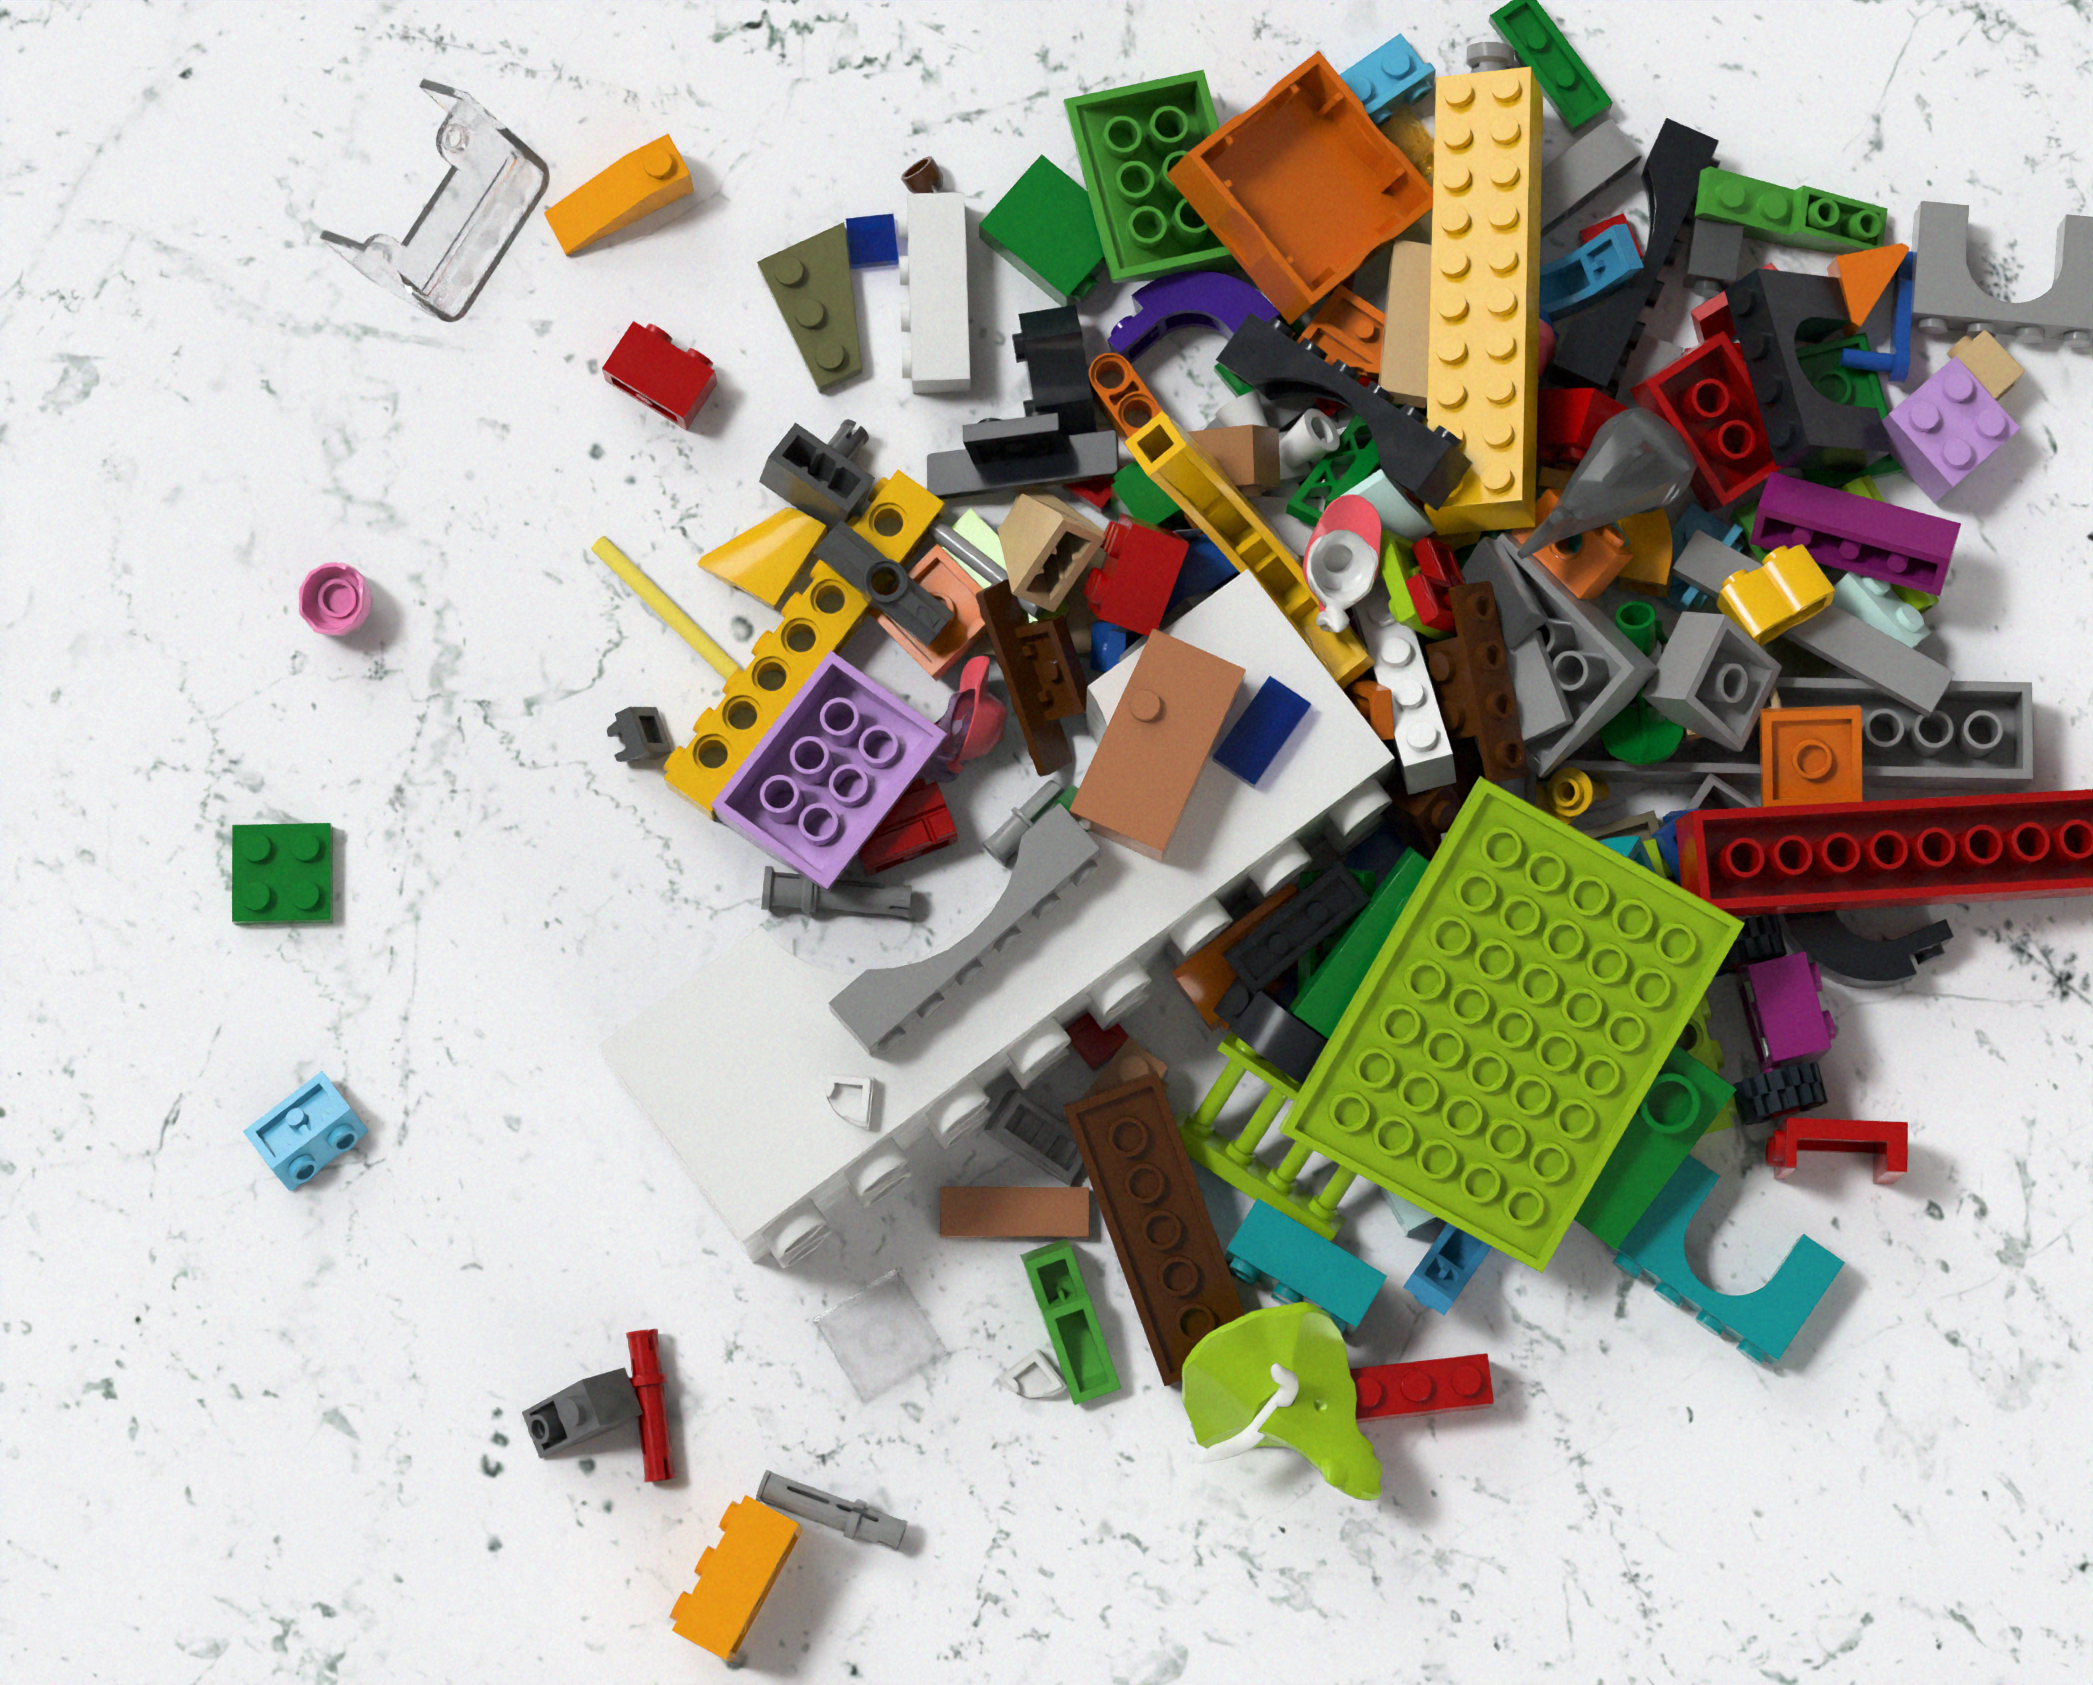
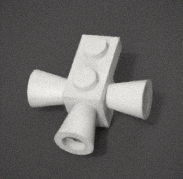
M1257 391L1246 393L1230 401L1215 414L1224 427L1251 424L1269 427ZM1308 409L1290 431L1279 433L1281 488L1261 490L1262 496L1292 498L1300 488L1298 483L1312 472L1307 462L1338 449L1340 438L1337 429L1323 412L1317 409Z

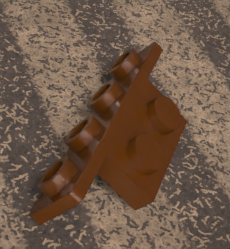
M1004 579L977 592L976 599L980 608V615L985 622L996 654L997 663L1001 668L1013 709L1022 728L1029 755L1033 760L1038 776L1042 777L1050 775L1072 762V754L1059 718L1086 712L1088 684L1064 615L1026 623L1017 596L1012 595L1009 579Z
M1490 581L1450 587L1448 592L1457 637L1425 645L1436 701L1448 740L1451 742L1477 736L1485 777L1492 783L1527 777L1529 775V767L1492 583Z

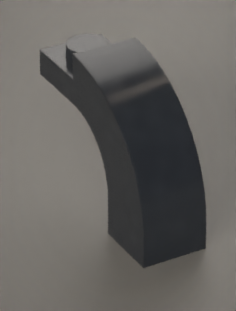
M1835 911L1774 914L1775 916L1777 915L1780 930L1785 941L1795 954L1805 951L1808 964L1815 962L1821 976L1845 986L1861 989L1889 988L1910 982L1917 975L1911 959L1915 958L1917 964L1922 965L1944 955L1943 946L1947 945L1954 937L1946 919L1895 940L1872 941L1851 932L1841 922Z
M1238 976L1213 1009L1214 1013L1232 1027L1231 1031L1237 1037L1301 1085L1304 1084L1329 1040L1293 1014L1289 1007L1265 987L1255 995L1252 994Z

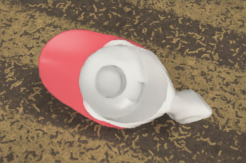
M1354 494L1340 496L1327 506L1310 536L1303 561V575L1306 584L1319 601V614L1316 617V625L1320 626L1322 631L1331 633L1341 632L1348 626L1350 619L1344 610L1359 602L1370 592L1379 568L1380 517L1375 507L1369 501Z

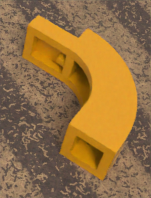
M1567 464L1556 465L1555 469L1542 467L1539 480L1540 495L1542 496L1547 489L1564 490L1577 467ZM1664 508L1649 513H1636L1615 521L1631 541L1625 548L1634 555L1618 574L1620 590L1668 599L1673 579L1671 572L1674 566V549L1671 529Z

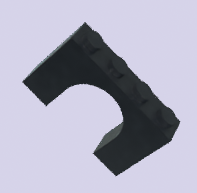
M1756 268L1724 290L1775 466L1858 473L1891 452L1878 408L1842 405L1825 398L1808 381L1796 357L1794 340L1819 343L1851 322L1838 278Z

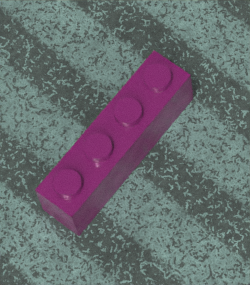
M1770 472L1757 508L1749 544L1770 550H1775L1784 545L1790 549L1803 544L1817 563L1940 596L1951 564L1961 523Z

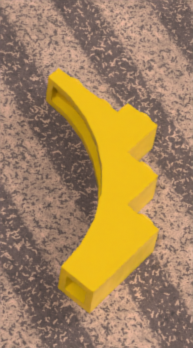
M1162 410L1124 442L1147 476L1198 525L1240 573L1249 569L1342 690L1376 663L1349 624L1338 633L1322 631L1320 626L1316 625V617L1319 614V601L1306 584L1303 575L1304 560L1284 543L1263 512L1235 487L1214 456Z

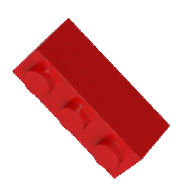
M1488 1353L1349 1369L1350 1376L1355 1383L1357 1396L1356 1423L1487 1409L1494 1404Z

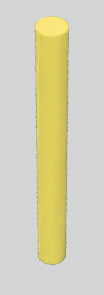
M602 536L594 543L591 550L726 681L738 668L742 670L737 663L605 536Z

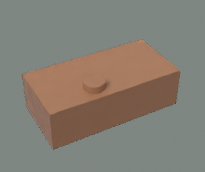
M1153 628L1069 809L1071 816L1082 828L1161 863L1242 688L1246 669Z

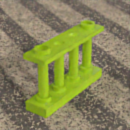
M1231 1032L1217 1049L1230 1058L1197 1112L1187 1113L1182 1109L1174 1117L1187 1155L1256 1201L1259 1198L1332 1242L1347 1220L1338 1214L1337 1205L1358 1174L1340 1165L1321 1195L1312 1197L1297 1186L1298 1183L1295 1178L1314 1150L1296 1141L1279 1168L1274 1167L1271 1169L1256 1159L1254 1150L1287 1099L1290 1098L1294 1101L1303 1085L1278 1069ZM1248 1070L1272 1087L1238 1140L1229 1141L1214 1131L1215 1126L1213 1122Z

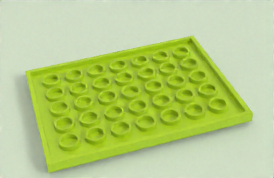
M1479 776L1278 1129L1282 1134L1543 1273L1745 923Z

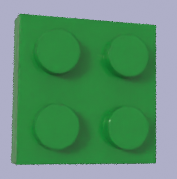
M331 823L232 825V922L234 925L333 923V826Z

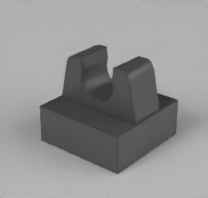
M630 706L615 713L616 721L607 728L608 737L622 736L626 747L623 751L614 755L618 762L657 760L672 753L657 707Z

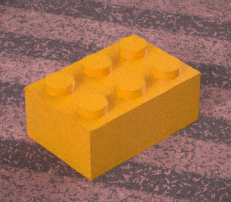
M747 1495L744 1496L741 1504L732 1501L718 1526L721 1531L725 1532L716 1549L709 1545L707 1546L694 1570V1573L700 1577L692 1594L686 1591L681 1593L669 1618L676 1621L672 1629L673 1632L729 1663H732L803 1531L799 1523Z

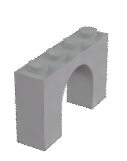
M1929 201L1920 202L1913 218L1911 326L1918 327V330L1922 333L1932 335L1945 334L1949 329L1967 331L1971 338H1976L1986 329L1993 338L1996 334L2013 335L2016 341L2022 343H2041L2046 338L2063 340L2065 346L2073 348L2092 346L2093 217L2069 214L2064 216L2057 228L2055 270L2052 287L2045 294L2034 300L2011 303L1998 300L1985 293L1975 283L1968 270L1966 246L1969 205Z

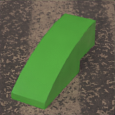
M1067 1238L1021 1254L1022 1263L1073 1404L1077 1405L1121 1389L1091 1299L1086 1291L1072 1247Z

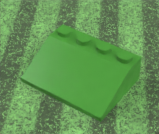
M1204 69L1064 99L1066 115L1112 283L1153 281L1167 275L1186 271L1222 273L1242 268L1166 176L1189 151L1219 129Z

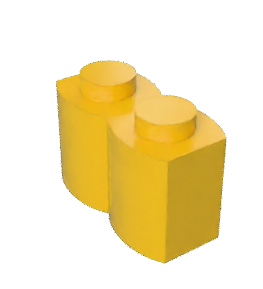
M1803 544L1790 549L1786 545L1778 547L1763 559L1762 564L1764 566L1749 573L1745 569H1741L1730 575L1721 584L1722 590L1719 593L1716 605L1723 614L1727 615L1760 647L1777 638L1790 627L1796 626L1815 616L1832 603L1836 590Z

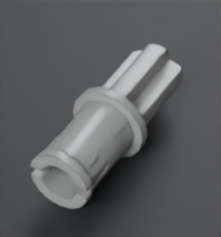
M1049 780L1020 809L1016 807L1011 809L1013 815L989 839L982 843L983 847L998 863L1005 866L1007 861L1019 850L1021 836L1053 809L1057 799L1064 793V788L1054 780Z

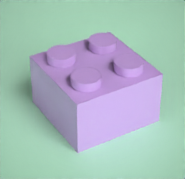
M1957 356L1951 359L1881 420L1891 451L1890 454L1934 504L2021 429Z

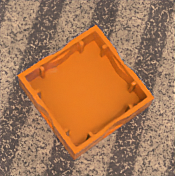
M1319 51L1272 86L1250 109L1234 116L1189 151L1166 174L1289 325L1433 208L1432 187L1399 147L1387 139L1375 126L1362 102Z

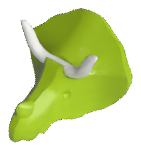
M1305 1302L1252 1311L1208 1333L1192 1349L1182 1366L1183 1385L1181 1400L1190 1419L1198 1445L1207 1448L1199 1455L1197 1459L1198 1464L1235 1457L1255 1447L1282 1446L1300 1454L1323 1475L1329 1485L1354 1499L1365 1501L1376 1500L1381 1496L1380 1477L1383 1472L1382 1466L1373 1455L1374 1447L1372 1443L1361 1434L1357 1426L1355 1416L1357 1396L1355 1383L1350 1376L1346 1345L1339 1327L1326 1311L1314 1304Z

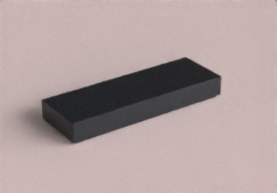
M1336 860L1221 955L1250 992L1255 995L1365 906L1371 899L1342 862Z

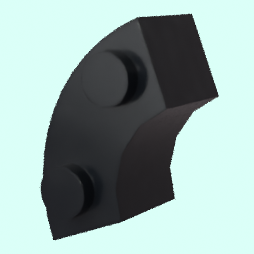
M1076 305L1018 314L1021 333L1012 334L1016 363H1026L1031 400L1023 401L1025 417L1033 412L1058 413L1068 436L1097 432L1093 396Z

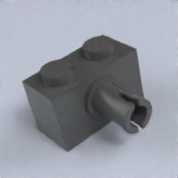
M847 419L842 422L838 431L826 444L795 422L768 456L759 482L803 513L827 525V530L831 531L841 520L847 523L865 503L875 480V477L851 461L860 448L869 440V435L860 426L851 437V430L857 422Z

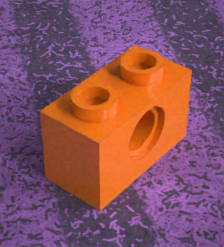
M1547 489L1535 503V527L1514 528L1510 534L1523 545L1536 528L1550 515L1563 490ZM1611 524L1581 533L1582 545L1576 553L1570 550L1568 545L1569 537L1532 554L1578 599L1596 600L1634 556L1623 546L1626 538Z

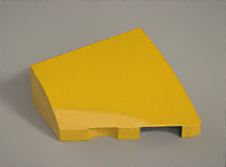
M786 507L702 556L697 565L733 589L738 587L775 610L798 574H803L815 556L813 554L814 551L828 535L827 525L805 513Z

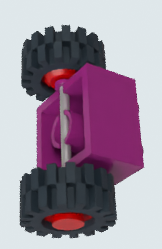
M1768 914L1761 915L1756 918L1754 916L1742 920L1745 924L1715 974V977L1728 973L1740 975L1735 983L1761 1073L1732 1085L1737 1089L1733 1096L1741 1125L1778 1120L1828 1103L1817 1062L1832 1048L1830 1040L1836 1039V1032L1829 1010H1821L1817 992L1822 991L1821 976L1815 962L1808 964L1805 951L1786 956L1787 951L1777 915L1775 916L1774 914L1769 916Z

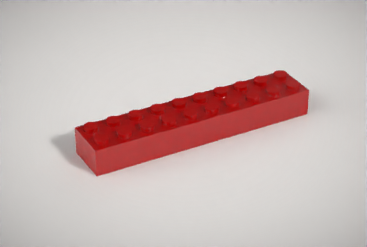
M2093 789L1694 810L1675 821L1681 887L1733 916L2093 896Z

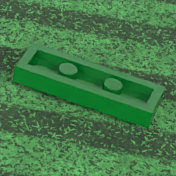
M1512 0L1490 15L1488 21L1505 44L1514 48V57L1522 68H1532L1543 96L1572 134L1611 108L1612 100L1537 0Z

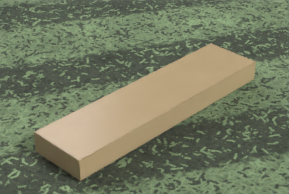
M1394 239L1390 256L1378 385L1395 398L1392 403L1402 405L1407 403L1410 406L1425 408L1428 394L1432 245Z

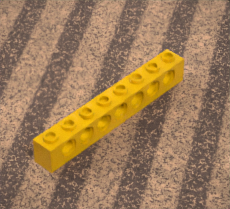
M897 469L890 480L883 477L872 489L867 499L872 504L862 517L859 518L857 515H854L846 524L887 559L900 563L905 569L929 537L927 532L930 525L937 519L942 520L946 515L945 502ZM885 518H895L903 525L901 531L891 537L880 535L875 528ZM820 559L809 575L813 581L803 595L797 591L790 597L780 613L784 620L774 633L766 630L751 651L755 658L745 671L738 668L730 676L722 689V692L726 695L715 710L708 707L701 714L693 727V731L697 733L686 749L678 746L663 767V770L667 772L664 776L666 787L712 821L716 819L717 815L711 807V803L831 650L839 656L870 615L868 611L872 606L866 603L862 594ZM878 573L871 578L872 588L880 595H885L895 582V579L887 573ZM836 594L842 597L845 603L838 612L828 614L822 612L817 607L819 600L825 595ZM806 632L811 634L816 640L813 647L808 651L796 652L788 645L791 637L797 633ZM774 670L783 673L786 676V681L780 689L768 691L759 685L761 677L766 672ZM741 709H749L757 715L754 725L745 730L736 729L730 724L732 715ZM710 748H721L728 756L722 766L711 769L701 763L703 753Z

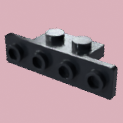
M1033 412L1026 417L1006 420L986 418L975 424L963 425V443L966 449L931 453L927 456V490L940 500L1114 478L1119 472L1118 436L1114 430L1068 436L1058 413Z

